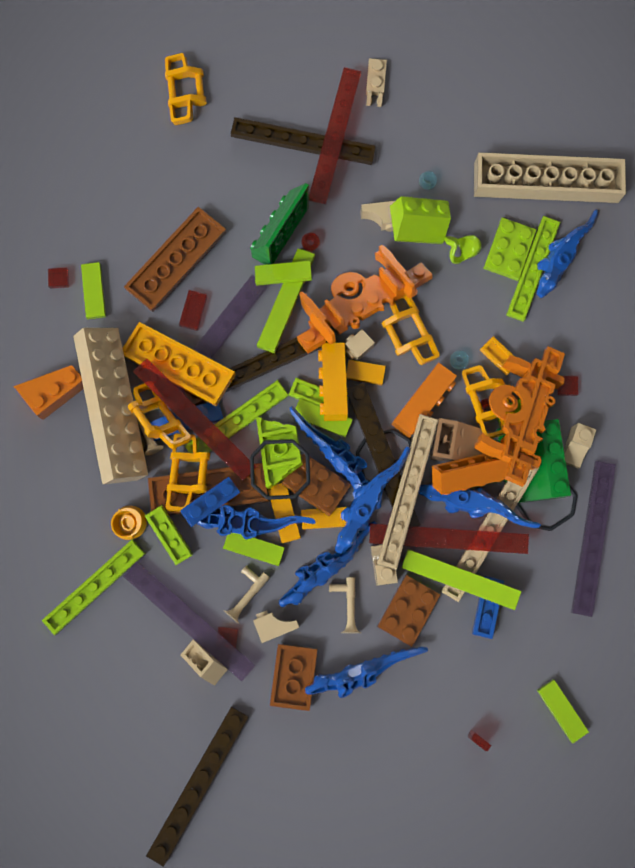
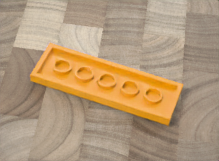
M141 322L137 324L122 348L125 358L216 407L236 375L235 371Z

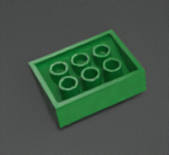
M307 183L290 190L286 196L283 195L279 202V208L277 211L274 210L272 212L270 222L262 227L260 231L261 236L258 240H254L250 247L252 258L264 265L274 264L309 209V185Z
M559 419L546 420L544 422L546 430L543 433L536 432L539 437L543 438L538 443L534 453L541 458V464L518 503L571 496ZM505 435L498 437V442H500Z

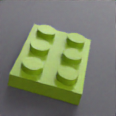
M502 217L483 269L518 281L536 229Z

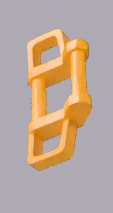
M183 53L167 56L165 58V78L168 81V107L170 109L171 121L174 125L192 122L193 105L201 107L207 104L203 89V69L188 66L187 58ZM182 60L183 67L171 70L172 62ZM188 77L195 78L197 95L188 94L176 97L175 80ZM187 106V115L176 118L175 109Z
M406 295L400 298L405 299L410 309L399 312L395 302L393 306L389 303L393 316L384 320L381 324L383 328H386L396 348L397 356H401L411 350L420 365L436 360L440 354L432 335L428 333L419 315L420 311L413 299L408 298ZM412 317L422 337L402 345L393 324ZM428 343L433 356L424 359L417 347Z
M481 365L463 370L462 378L466 386L465 390L470 395L477 415L475 418L480 425L482 433L491 439L505 435L502 430L504 420L500 418L501 430L493 433L486 432L483 422L498 417L492 410L483 412L477 392L505 385L504 380L489 379ZM480 372L484 381L470 385L467 375Z
M150 381L134 387L133 395L136 401L131 402L128 405V409L140 421L147 437L161 438L171 449L188 443L191 437L190 434L167 407L165 399L159 393L154 383ZM151 390L155 397L143 402L139 393ZM159 407L169 423L161 426L151 425L144 413ZM178 430L184 437L177 441H172L167 435Z
M176 433L174 434L173 441H177L184 437L181 434ZM190 434V440L193 441V453L177 452V448L172 449L170 455L172 460L171 472L166 489V509L168 511L180 512L181 509L191 503L193 494L207 492V486L205 485L206 474L211 454L207 452L197 453V439L193 434ZM179 461L200 462L197 485H177ZM172 493L188 494L186 505L184 507L171 506Z

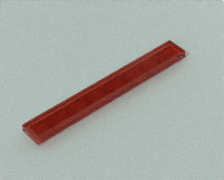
M345 67L343 69L310 189L309 201L321 204L327 203L361 71Z
M146 358L133 371L242 481L251 474L250 460L154 364Z
M370 523L369 543L383 544L388 525ZM409 526L403 546L528 554L529 534Z

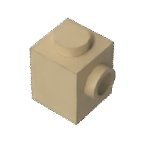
M362 329L356 335L351 334L345 340V354L351 360L359 361L373 349L375 342Z

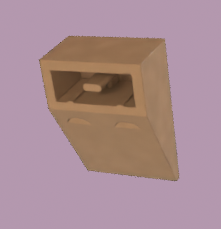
M439 418L432 441L430 459L450 462L484 454L474 448L478 437L482 434L481 428Z

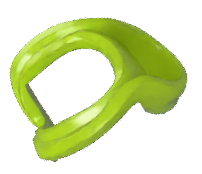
M474 235L464 236L459 239L452 236L444 238L446 244L451 246L449 257L454 264H460L464 260L475 257L481 250V242ZM458 246L461 250L460 257L455 256V252Z

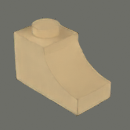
M395 201L361 204V219L372 220L381 227V231L392 232L390 205Z
M580 423L571 427L564 448L567 465L575 468L581 467L588 449L591 448L596 429Z
M382 545L371 546L376 586L398 583L396 570L377 564Z
M267 610L256 614L257 619L253 620L262 643L299 628L297 620L282 621L277 619L273 612L268 614Z
M194 639L181 653L182 658L201 678L214 686L228 670Z

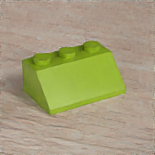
M401 196L390 205L395 241L430 244L444 243L451 220L448 201Z

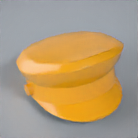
M132 505L118 509L111 519L112 531L116 536L124 540L138 538L144 533L147 526L144 512Z

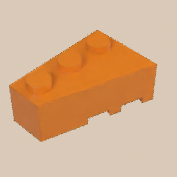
M72 365L14 386L33 412L42 420L84 389L81 374Z

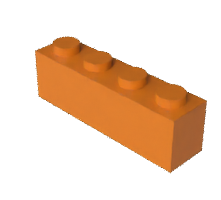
M438 362L391 425L408 438L412 434L414 435L419 415L432 416L434 413L431 411L435 405L439 407L445 399L442 395L446 390L449 392L456 384L454 379L457 375Z
M480 454L433 465L432 487L441 495H449L455 491H464L475 486H485L488 483L501 482L504 480L509 463L486 454Z

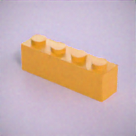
M325 343L322 345V350H318V361H322V367L319 368V379H323V385H319V397H323V403H320V415H324V421H347L345 343Z

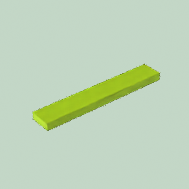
M546 216L541 218L506 316L522 322L525 320L543 271L538 270L537 264L542 259L548 257L550 252L549 244L554 241L560 225L559 221Z
M297 249L292 262L310 261L312 266L315 254ZM305 281L282 284L257 343V348L272 353L276 352Z
M278 380L199 435L196 438L197 453H210L255 421L256 418L262 416L286 399L289 394ZM193 441L185 445L189 453H193Z
M132 539L41 621L54 635H57L146 553Z
M409 549L401 567L513 610L516 609L522 592Z

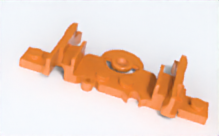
M380 245L379 251L375 252V260L386 268H379L380 276L373 275L365 279L361 274L355 272H347L337 276L331 285V292L334 298L330 301L326 299L325 305L321 308L316 306L307 296V293H299L301 305L310 317V321H308L310 329L297 336L298 342L307 353L322 346L326 341L329 344L335 343V334L330 327L333 326L339 335L348 330L349 325L353 329H358L360 327V320L363 321L378 311H384V305L382 304L390 303L393 306L396 300L405 295L408 298L416 296L418 294L416 288L431 280L432 273L422 262L406 271L394 255L385 246ZM358 284H362L363 290L358 297L353 299H345L340 296V294H343L345 296L356 295L359 291Z
M549 346L544 350L542 360L535 358L532 363H529L519 357L509 355L501 367L522 377L518 380L515 387L500 385L491 392L489 397V405L492 412L498 418L504 420L502 430L506 435L500 442H497L482 433L474 447L488 456L509 463L504 479L521 487L526 484L529 471L538 468L541 464V458L534 453L538 443L543 438L539 437L536 432L543 433L546 430L544 422L548 408L555 404V398L550 395L554 392V389H559L565 381L564 377L558 375L565 353ZM512 392H514L520 398L521 401L520 411L511 414L510 412H513L517 409L518 401L513 395H511ZM506 400H511L512 404H508Z

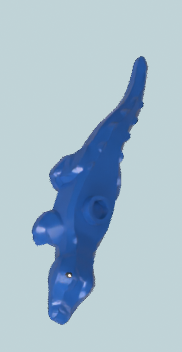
M597 209L593 211L589 220L584 225L549 244L550 254L537 264L538 270L545 271L539 280L537 296L540 298L545 297L557 287L564 271L576 256L577 245L582 237L593 227L598 216Z
M293 406L290 407V412L295 421L300 425V429L306 432V436L311 438L314 444L318 445L319 450L324 453L325 458L330 461L335 470L347 477L354 490L361 485L364 486L369 483L362 473V470L367 467L366 461L359 456L355 457L349 451L350 446L342 439L335 441L318 431Z
M408 446L395 464L376 475L368 484L361 485L353 491L354 501L350 507L345 508L341 512V518L345 520L346 525L341 529L337 537L335 546L337 553H344L355 544L358 531L368 528L373 512L381 508L384 487L400 471L409 455L410 448Z
M432 483L420 485L418 493L427 499L445 502V508L449 513H457L459 510L465 511L470 514L471 518H479L487 513H495L521 526L539 528L541 526L538 522L521 518L505 503L492 497L481 487L475 490H459L449 495H441L432 487Z
M223 505L219 508L221 510L220 513L214 511L197 524L206 529L218 527L216 531L220 536L237 533L247 540L261 534L276 532L295 523L315 524L316 521L313 518L302 516L268 519L251 507L245 511H235L234 508Z
M373 521L369 523L367 529L360 530L357 533L355 544L344 553L339 554L336 552L330 554L327 551L318 555L316 562L310 566L305 565L297 569L295 574L299 577V580L279 600V605L281 607H285L288 604L299 605L312 588L326 584L329 578L337 574L341 568L346 567V564L354 558L355 553L359 550V545L369 532L375 528L377 523Z
M420 646L407 650L402 649L399 652L393 651L391 654H384L380 658H373L370 661L365 660L356 665L350 664L340 673L318 674L315 676L314 682L306 686L305 693L312 695L323 693L327 690H337L339 698H344L358 687L368 688L376 683V677L395 663L428 651V648Z

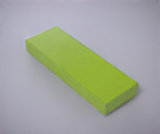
M310 261L255 266L256 286L312 280Z
M100 262L81 264L87 320L105 318L106 311Z
M295 378L289 396L320 406V403H323V397H319V386Z
M299 399L296 410L309 424L346 438L353 419L347 417V421H324V415H320V406Z
M163 505L145 515V518L175 565L193 555Z
M231 533L227 535L223 549L279 566L285 547L256 538L246 540L241 534Z
M552 679L537 690L571 743H575L589 733L555 680Z

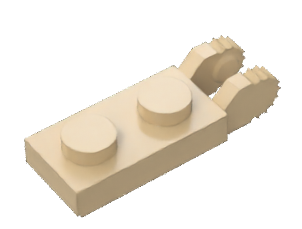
M369 58L366 106H370L372 103L371 95L378 96L377 107L382 106L387 60Z

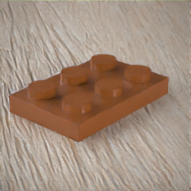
M304 453L302 454L303 465L285 477L282 482L283 486L294 493L307 481L306 457ZM309 456L310 484L299 496L330 517L351 487V484Z
M405 575L377 627L412 647L440 594Z
M278 644L270 706L310 711L312 695L306 694L305 688L314 681L318 649Z

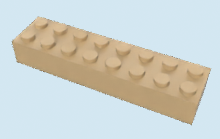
M478 153L474 162V197L619 203L626 194L625 159Z
M82 328L73 337L102 484L138 481L148 476V470L137 417L128 409V405L133 402L119 329Z

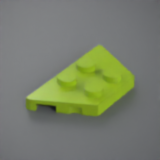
M260 417L256 418L260 445L266 440L293 439L299 444L296 426L283 425L280 422H271ZM293 443L266 444L261 449L267 489H271L303 465L301 451Z

